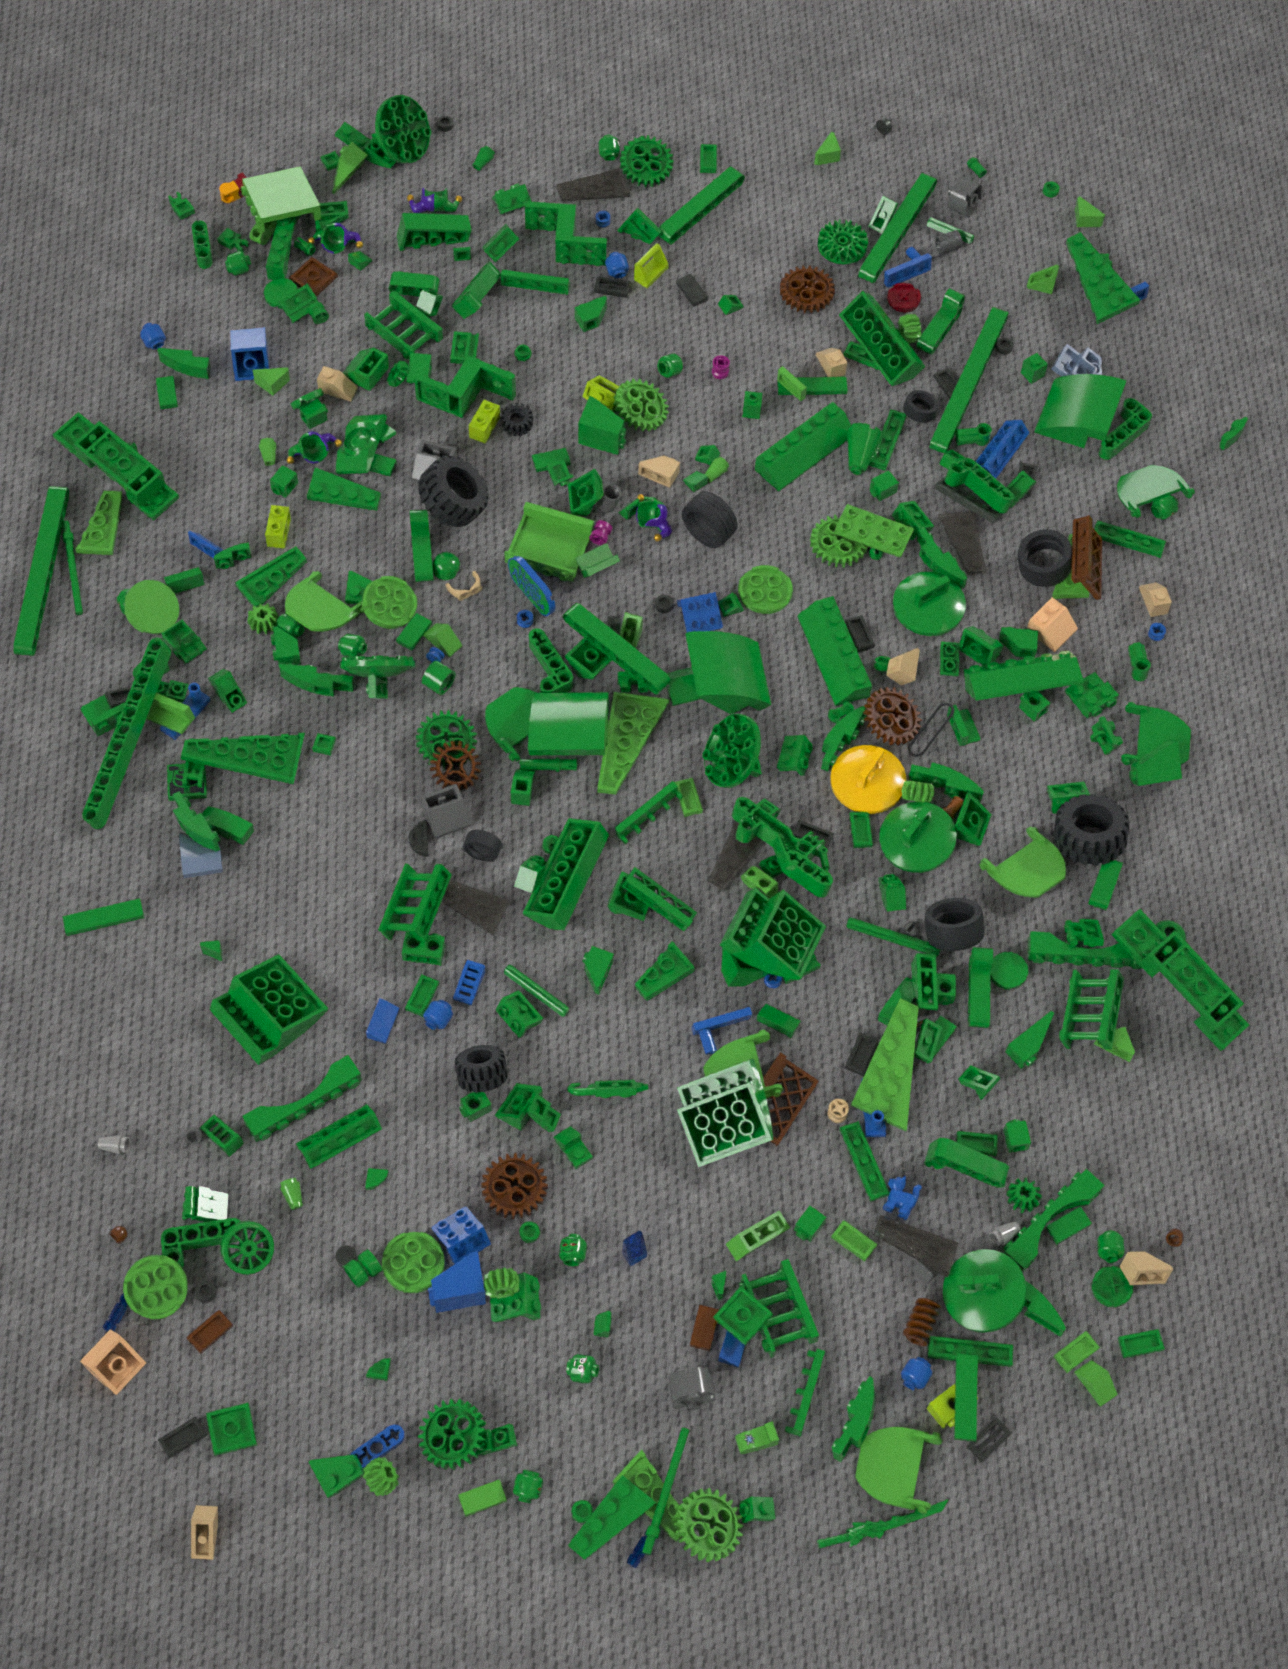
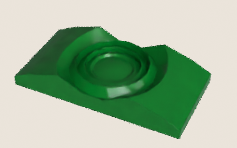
M386 414L354 416L346 426L344 443L337 451L335 471L337 474L369 472L387 419Z

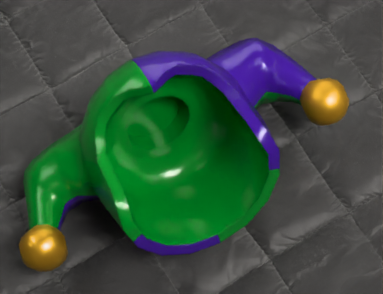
M422 187L420 202L415 203L414 196L411 194L407 196V200L413 213H422L427 210L430 212H456L459 203L462 202V197L456 196L455 201L451 203L448 201V188L440 192H433Z
M330 223L323 230L315 232L313 237L308 238V243L313 244L316 240H321L322 247L333 254L343 251L347 243L350 242L356 243L357 248L363 247L359 233L348 231L340 223Z
M306 432L300 437L297 444L289 448L287 463H294V457L297 455H302L309 463H319L328 454V444L334 443L336 447L342 446V441L336 439L330 433Z
M639 494L637 498L640 500V503H638L636 510L638 524L642 528H657L661 533L654 535L655 541H660L662 538L670 536L672 528L666 520L668 512L665 504L655 497H645Z

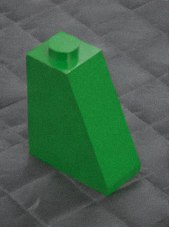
M1168 740L1133 763L1131 771H1129L1131 782L1137 786L1182 779L1178 742Z

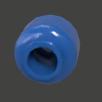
M613 252L605 260L608 274L611 277L619 279L627 275L629 265L624 254Z
M147 323L140 332V337L147 348L156 350L164 345L166 336L159 324Z
M444 1000L432 1001L423 1015L426 1026L432 1030L444 1029L453 1016L451 1005Z
M921 1357L908 1360L901 1372V1377L904 1380L903 1384L911 1390H915V1388L923 1389L933 1374L931 1365Z

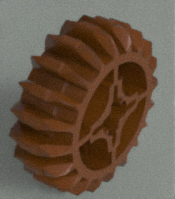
M451 741L450 747H448L447 743L443 744L445 750L440 747L437 748L440 755L433 753L432 756L437 760H430V764L435 765V767L430 768V771H436V774L432 775V779L439 777L436 784L439 785L443 782L442 789L446 788L447 785L457 784L459 791L461 790L460 786L467 790L466 783L470 786L474 785L471 778L478 780L479 777L474 773H480L481 770L475 768V766H480L481 762H475V759L479 758L478 754L475 756L471 755L475 751L474 748L470 751L466 750L469 744L462 748V742L459 741L457 747H455L454 741ZM460 752L464 755L459 759H454L447 753ZM442 757L448 765V769L444 774L440 770ZM467 759L471 766L469 776L463 769V763ZM462 760L458 767L459 771L452 770L450 773H448L453 766L452 762H454L455 764L456 762L459 763ZM452 774H456L462 777L463 781L453 782L447 778Z

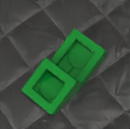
M536 1093L533 1094L526 1112L546 1131L554 1132L561 1114L550 1107V1102Z

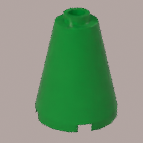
M853 423L847 430L848 469L855 475H861V473L866 472L883 433L877 427H875V430L870 428V424Z

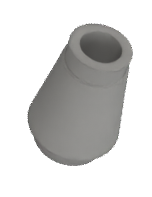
M124 1134L100 1137L98 1149L123 1155L129 1152L130 1138L125 1137Z
M1015 1221L994 1227L989 1233V1238L994 1246L1003 1247L1019 1233L1021 1228Z

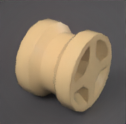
M835 1099L830 1103L828 1117L832 1122L841 1123L846 1120L849 1112L847 1102L842 1099Z

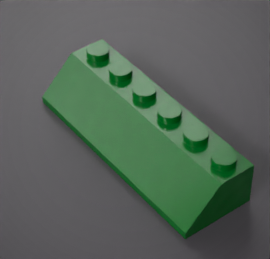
M862 290L839 314L891 386L914 379L926 367L872 295ZM869 349H872V350H874V351H877V352H879L880 354H877V353H875V352H873V351H871V350H869Z
M831 402L756 457L755 471L778 492L848 441L847 430L848 427H851L846 413L834 402Z
M834 596L816 600L799 613L797 617L834 705L839 706L843 705L845 701L853 702L870 697L872 684Z
M1060 651L1059 654L1055 655L1042 654L1041 657L1037 658L1028 656L1018 661L1009 659L1005 663L991 662L987 666L972 665L968 669H964L965 690L976 701L1084 683L1077 657L1070 651Z
M568 818L523 911L524 916L546 928L565 930L609 837L601 822Z

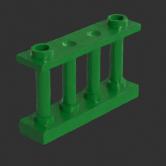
M395 291L389 294L390 305L375 317L371 316L368 312L364 313L365 326L369 330L376 332L401 352L405 359L410 360V354L415 353L429 339H434L438 343L443 340L442 328ZM392 311L401 313L398 318L386 327L380 323ZM405 320H410L414 323L399 336L391 332ZM417 330H422L426 333L411 346L404 342L406 338Z
M405 863L378 931L388 940H392L395 931H409L418 941H426L452 874L442 864H436L432 873H417L409 864ZM415 881H429L425 890H412ZM408 898H422L419 907L405 906ZM415 914L412 924L399 923L401 915Z
M1111 969L1107 979H1083L1078 970H1073L1072 977L1069 979L1070 990L1063 1027L1059 1032V1039L1066 1049H1071L1072 1040H1098L1104 1049H1112L1125 980L1118 969ZM1082 987H1107V992L1104 996H1081ZM1079 1004H1104L1101 1014H1077ZM1076 1022H1101L1100 1030L1097 1032H1074Z
M789 1259L781 1261L778 1272L752 1281H748L745 1273L742 1274L741 1282L739 1283V1287L742 1286L752 1296H754L752 1289L778 1280L785 1281L787 1288H785V1291L758 1300L766 1307L789 1299V1301H793L795 1306L791 1311L771 1317L760 1329L763 1337L761 1341L765 1353H769L770 1358L775 1357V1347L803 1337L804 1339L808 1338L810 1344L818 1342L819 1333ZM794 1318L800 1319L802 1323L800 1330L771 1339L767 1328Z

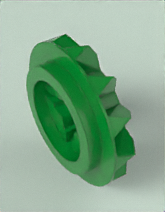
M399 361L391 368L387 378L390 386L396 387L406 379L409 365L405 361Z

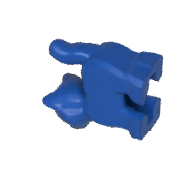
M906 1176L903 1178H891L888 1181L891 1191L888 1195V1201L883 1206V1210L892 1213L893 1209L897 1207L899 1208L898 1217L907 1220L910 1211L918 1201L919 1191L922 1189V1186L916 1185L913 1188L912 1194L903 1192L906 1185Z

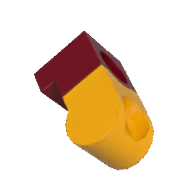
M243 172L237 175L236 180L220 185L219 191L223 202L231 203L243 197L241 192V186H243L242 179L247 178Z

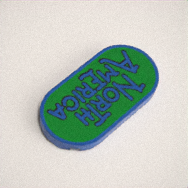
M520 556L510 558L508 560V568L513 581L543 616L554 613L555 601H551L550 596H552V593L525 559Z

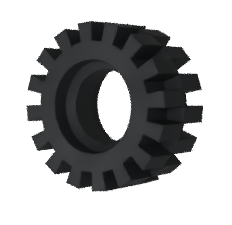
M512 403L509 404V407L506 406L501 414L503 430L507 431L509 435L513 433V436H516V433H519V436H522V433L527 434V430L530 431L531 427H533L532 410H529L528 406L524 407L523 403H521V406H518V403H515V406ZM518 416L524 420L516 423L512 422L511 418Z

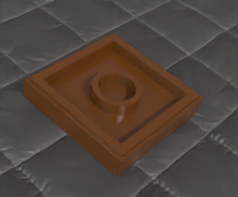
M311 257L289 279L300 288L308 283L317 297L338 277V274Z

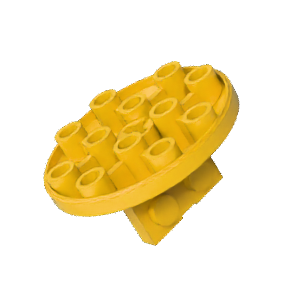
M873 745L856 746L843 752L833 765L830 776L833 793L844 806L856 812H868L869 814L881 813L895 806L902 797V787L906 781V773L899 759L888 750Z

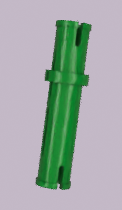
M556 757V759H520V769L556 770V772H560V770L577 771V759H560V757Z

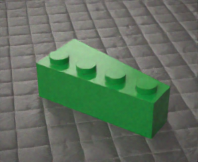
M402 213L396 236L399 251H404L407 247L419 249L421 245L430 244L433 247L443 242L446 245L468 242L472 230L468 215Z

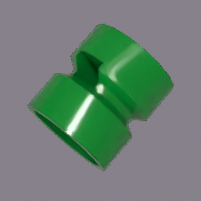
M368 1249L358 1255L357 1261L352 1259L343 1266L348 1277L358 1288L368 1282V1276L374 1277L383 1271L376 1257Z

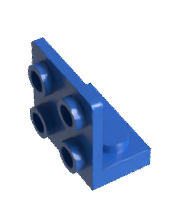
M716 592L677 600L678 607L682 608L686 632L712 631L723 628Z
M466 1206L431 1227L432 1231L446 1247L454 1264L471 1253L479 1252L491 1245L484 1226Z

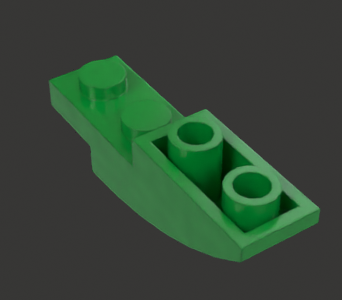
M344 122L336 131L335 137L347 145L353 142L367 154L365 160L390 169L396 163V161L384 153L376 138L369 139L348 123Z
M925 527L919 529L916 540L921 546L920 558L933 572L947 575V577L958 584L961 590L964 589L967 575L958 566L956 558L952 557L949 551L943 554L942 549L936 545L932 534L928 533Z
M279 664L281 677L303 690L333 697L335 690L351 692L354 690L353 676L318 673L317 667L311 665Z
M864 706L853 710L843 717L825 738L822 752L826 754L822 760V770L828 772L838 758L836 756L838 751L842 752L845 744L850 745L852 740L857 739L860 732L858 728L860 725H864V718L867 717L863 713L866 710Z
M933 762L930 768L911 765L909 780L932 784L936 788L944 787V794L951 798L958 796L965 799L966 794L970 793L981 803L984 791L962 773Z
M180 791L172 794L178 806L173 812L184 832L200 845L214 851H219L220 848L217 842L220 841V838L216 831H211L213 827L208 818L204 819L201 813L196 814L194 809L190 810L189 808L192 806L187 796L183 798Z
M871 1376L868 1377L866 1382L862 1381L858 1388V1395L855 1399L852 1398L849 1401L847 1412L850 1420L844 1425V1433L841 1438H836L832 1445L833 1457L839 1462H842L852 1445L860 1449L870 1429L875 1408L874 1380Z

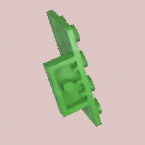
M849 504L846 505L834 530L836 535L899 558L902 557L913 533L912 527Z

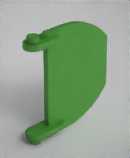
M313 571L309 577L295 585L289 591L285 600V613L311 631H329L340 628L357 617L361 612L364 613L362 601L350 608L318 586L316 583L322 577V573L319 571Z
M1030 826L1026 829V832L1034 841L996 867L986 858L980 861L979 866L982 870L986 869L987 873L1006 890L1020 896L1038 898L1065 879L1066 866L1060 851L1048 839L1038 833L1039 831L1036 827Z
M760 1030L757 1034L724 1045L709 1058L703 1067L705 1076L754 1058L766 1099L772 1096L778 1097L783 1091L780 1084L765 1087L755 1045L770 1039V1034L766 1030Z
M888 1427L870 1433L866 1436L860 1449L855 1474L857 1482L870 1496L882 1503L910 1510L917 1508L918 1512L927 1513V1510H930L931 1504L913 1499L923 1444L925 1442L941 1445L943 1441L941 1434L933 1432L930 1435L924 1431L904 1427Z

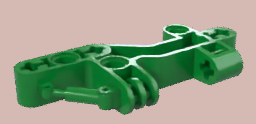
M746 797L737 798L731 814L732 818L739 823L735 834L736 839L742 843H748L756 836L773 847L784 874L819 898L826 897L833 883V877L828 872L830 867L827 856L828 850L824 846L826 841L824 839L819 841V836L816 835L814 837V832L812 831L802 838H796L788 826L776 819L781 809L766 798L758 804H755ZM815 856L820 858L822 868L811 861Z

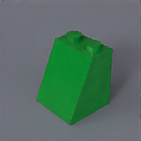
M589 396L578 422V444L618 455L620 449L623 450L626 444V439H624L626 434L624 420L597 399Z

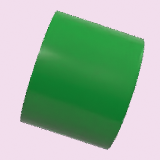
M436 660L426 669L422 677V684L435 693L444 695L452 686L456 673Z

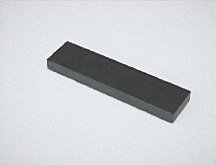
M945 478L937 482L934 489L993 524L1001 519L1003 513L995 511L985 501L960 486H949L946 484Z

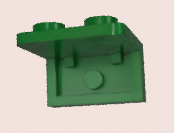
M104 694L83 705L81 712L97 737L116 728L125 703L110 709Z
M525 1272L517 1274L520 1281L518 1292L506 1298H490L491 1320L497 1323L520 1316L531 1320L541 1319L538 1278Z

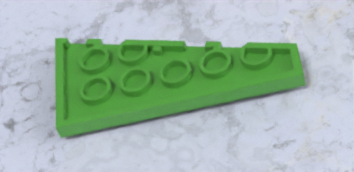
M614 692L608 724V745L605 748V755H603L597 788L598 793L617 794L667 708L669 699Z
M900 998L851 1106L870 1115L874 1111L879 1110L884 1114L883 1121L906 1132L918 1006Z

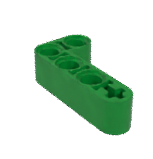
M490 261L486 263L451 307L463 319L474 314L482 306L480 301L501 277V273Z
M951 288L947 290L941 308L922 333L916 348L933 355L959 318L963 309L965 295Z
M1127 398L1123 402L1120 415L1125 422L1106 437L1105 442H1101L1098 454L1102 459H1112L1148 429L1152 413L1137 400Z
M963 458L950 464L945 477L946 484L952 487L965 484L995 511L1003 514L1009 511L1014 494L977 462L970 458Z
M426 509L409 510L415 582L434 581L428 511Z
M538 628L532 629L529 632V647L548 675V677L540 682V693H568L573 688L572 672L545 632Z
M973 947L969 957L968 1027L989 1028L990 973L993 963V948Z
M938 1138L930 1143L924 1161L927 1167L931 1168L933 1166L934 1169H942L947 1166L997 1188L1005 1186L1009 1172L1007 1164L947 1138Z
M228 1218L165 1229L161 1234L162 1255L170 1258L178 1257L177 1263L183 1268V1251L220 1245L224 1235L222 1229H225L224 1231L226 1232L228 1228L240 1222V1220ZM211 1231H218L216 1236H208ZM243 1231L236 1234L240 1239H243ZM191 1234H197L194 1240H188ZM233 1237L231 1243L238 1242V1240ZM169 1238H177L174 1243H167Z

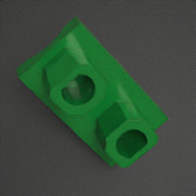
M618 671L617 685L620 686L621 692H630L631 685H638V692L640 693L648 692L645 686L626 671Z
M1105 716L1100 717L1099 721L1091 727L1093 734L1090 736V740L1093 743L1098 742L1105 755L1110 754L1114 749L1119 748L1123 744L1121 736H1114L1113 734L1115 731L1114 722L1107 721Z

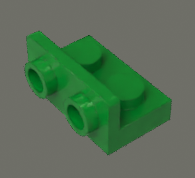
M915 501L899 503L892 514L896 522L913 528L910 540L916 538L919 529L925 527L929 532L934 527Z
M1085 782L1047 786V793L1052 802L1051 811L1053 814H1056L1061 805L1066 801L1069 802V799L1073 797L1078 798L1079 795L1083 794L1090 796Z
M519 990L503 997L496 1008L499 1016L519 1038L524 1036L526 1030L541 1024L543 1017Z

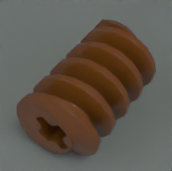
M918 1298L916 1299V1306L912 1309L913 1313L909 1316L910 1320L906 1323L907 1328L903 1330V1334L911 1343L926 1347L927 1343L922 1339L930 1338L926 1331H933L929 1324H936V1320L932 1316L939 1317V1313L935 1309H941V1306L930 1299Z

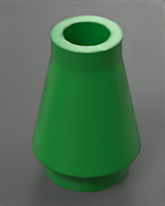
M488 146L481 147L472 164L473 168L480 171L494 159V151Z

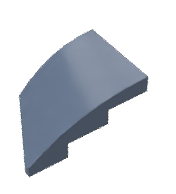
M1066 344L1051 369L1062 377L1076 374L1102 375V360L1089 347L1080 354L1070 345Z
M179 834L184 878L223 872L219 843L220 850L214 851L200 845L188 835Z

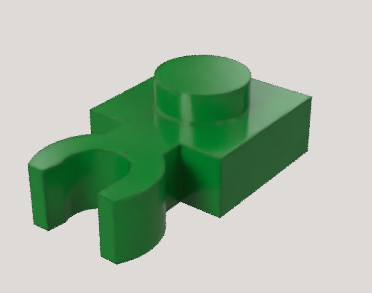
M178 191L176 192L177 198L168 196L172 210L180 220L195 214L194 207L187 198L182 199Z
M226 228L217 238L219 244L230 250L236 247L237 251L244 252L241 246L249 247L247 240L241 239L240 234L229 228Z

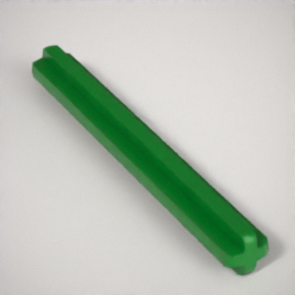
M852 917L848 919L846 925L848 929L926 954H936V957L940 953V950L930 945L929 942Z

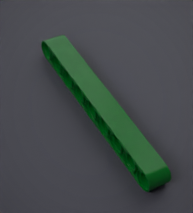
M925 173L920 174L862 264L858 273L859 278L873 284L876 282L935 189L937 178Z

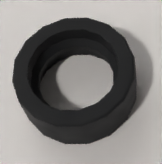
M915 390L907 395L903 410L907 417L913 421L927 423L934 418L938 409V402L932 394L922 390ZM913 403L923 404L929 410L919 409Z
M477 829L468 832L463 844V849L468 855L486 862L495 861L502 847V842L497 836Z

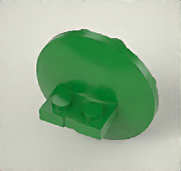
M395 95L383 101L378 108L375 118L376 133L371 134L372 138L374 137L378 140L382 150L389 158L398 163L408 164L418 161L426 153L430 142L431 129L427 113L418 102L406 95Z
M919 572L906 577L897 586L893 596V610L899 622L908 630L925 636H938L952 631L962 621L966 609L965 596L958 584L947 577V575L935 572Z
M381 655L372 656V658L365 656L343 657L340 662V668L351 674L368 678L366 692L369 698L388 699V677L397 676L415 668V661L413 657L396 656V658Z
M732 714L724 718L719 724L713 726L712 733L702 753V758L704 759V766L705 760L713 763V765L705 767V774L714 785L722 788H732L742 783L749 775L757 778L762 774L758 759L761 748V735L756 722L752 718L743 714Z
M909 802L900 805L886 816L881 825L879 833L881 850L887 860L901 870L913 873L934 870L943 865L955 849L956 828L954 822L942 808L931 803Z
M989 1249L972 1251L960 1257L948 1270L943 1283L944 1304L952 1318L962 1327L981 1333L994 1332L1012 1323L1022 1311L1027 1296L1025 1277L1017 1263L1006 1254Z

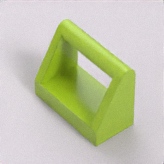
M658 243L634 266V280L647 289L668 269V262Z
M600 375L588 381L582 397L588 400L589 396H592L614 412L617 407L613 405L615 393L602 387L599 383L615 392L620 386Z

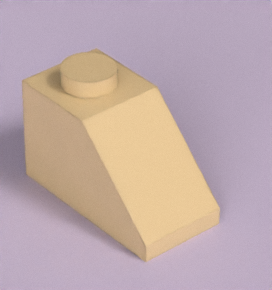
M829 348L816 353L828 377L846 375L847 361L841 350Z
M323 366L317 378L318 389L322 388L324 394L347 401H352L358 389L341 371Z
M666 456L641 461L638 474L670 488L680 472V462Z
M1158 583L1139 586L1150 617L1168 614L1172 601L1166 587Z
M916 648L890 659L887 676L899 685L915 681L920 649Z
M1145 1251L1127 1252L1120 1265L1130 1285L1165 1284L1173 1271L1172 1266Z
M196 1505L191 1519L192 1559H214L218 1528V1507Z

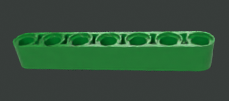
M732 166L727 168L659 227L662 232L658 236L672 245L740 187L745 180V175Z
M575 603L563 614L564 621L652 693L659 694L671 682L666 672L581 604Z

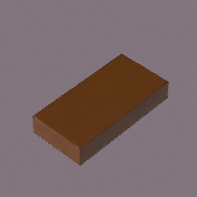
M699 1305L690 1347L710 1351L717 1324L713 1317L720 1309Z
M218 1310L186 1338L202 1354L230 1330L233 1324Z

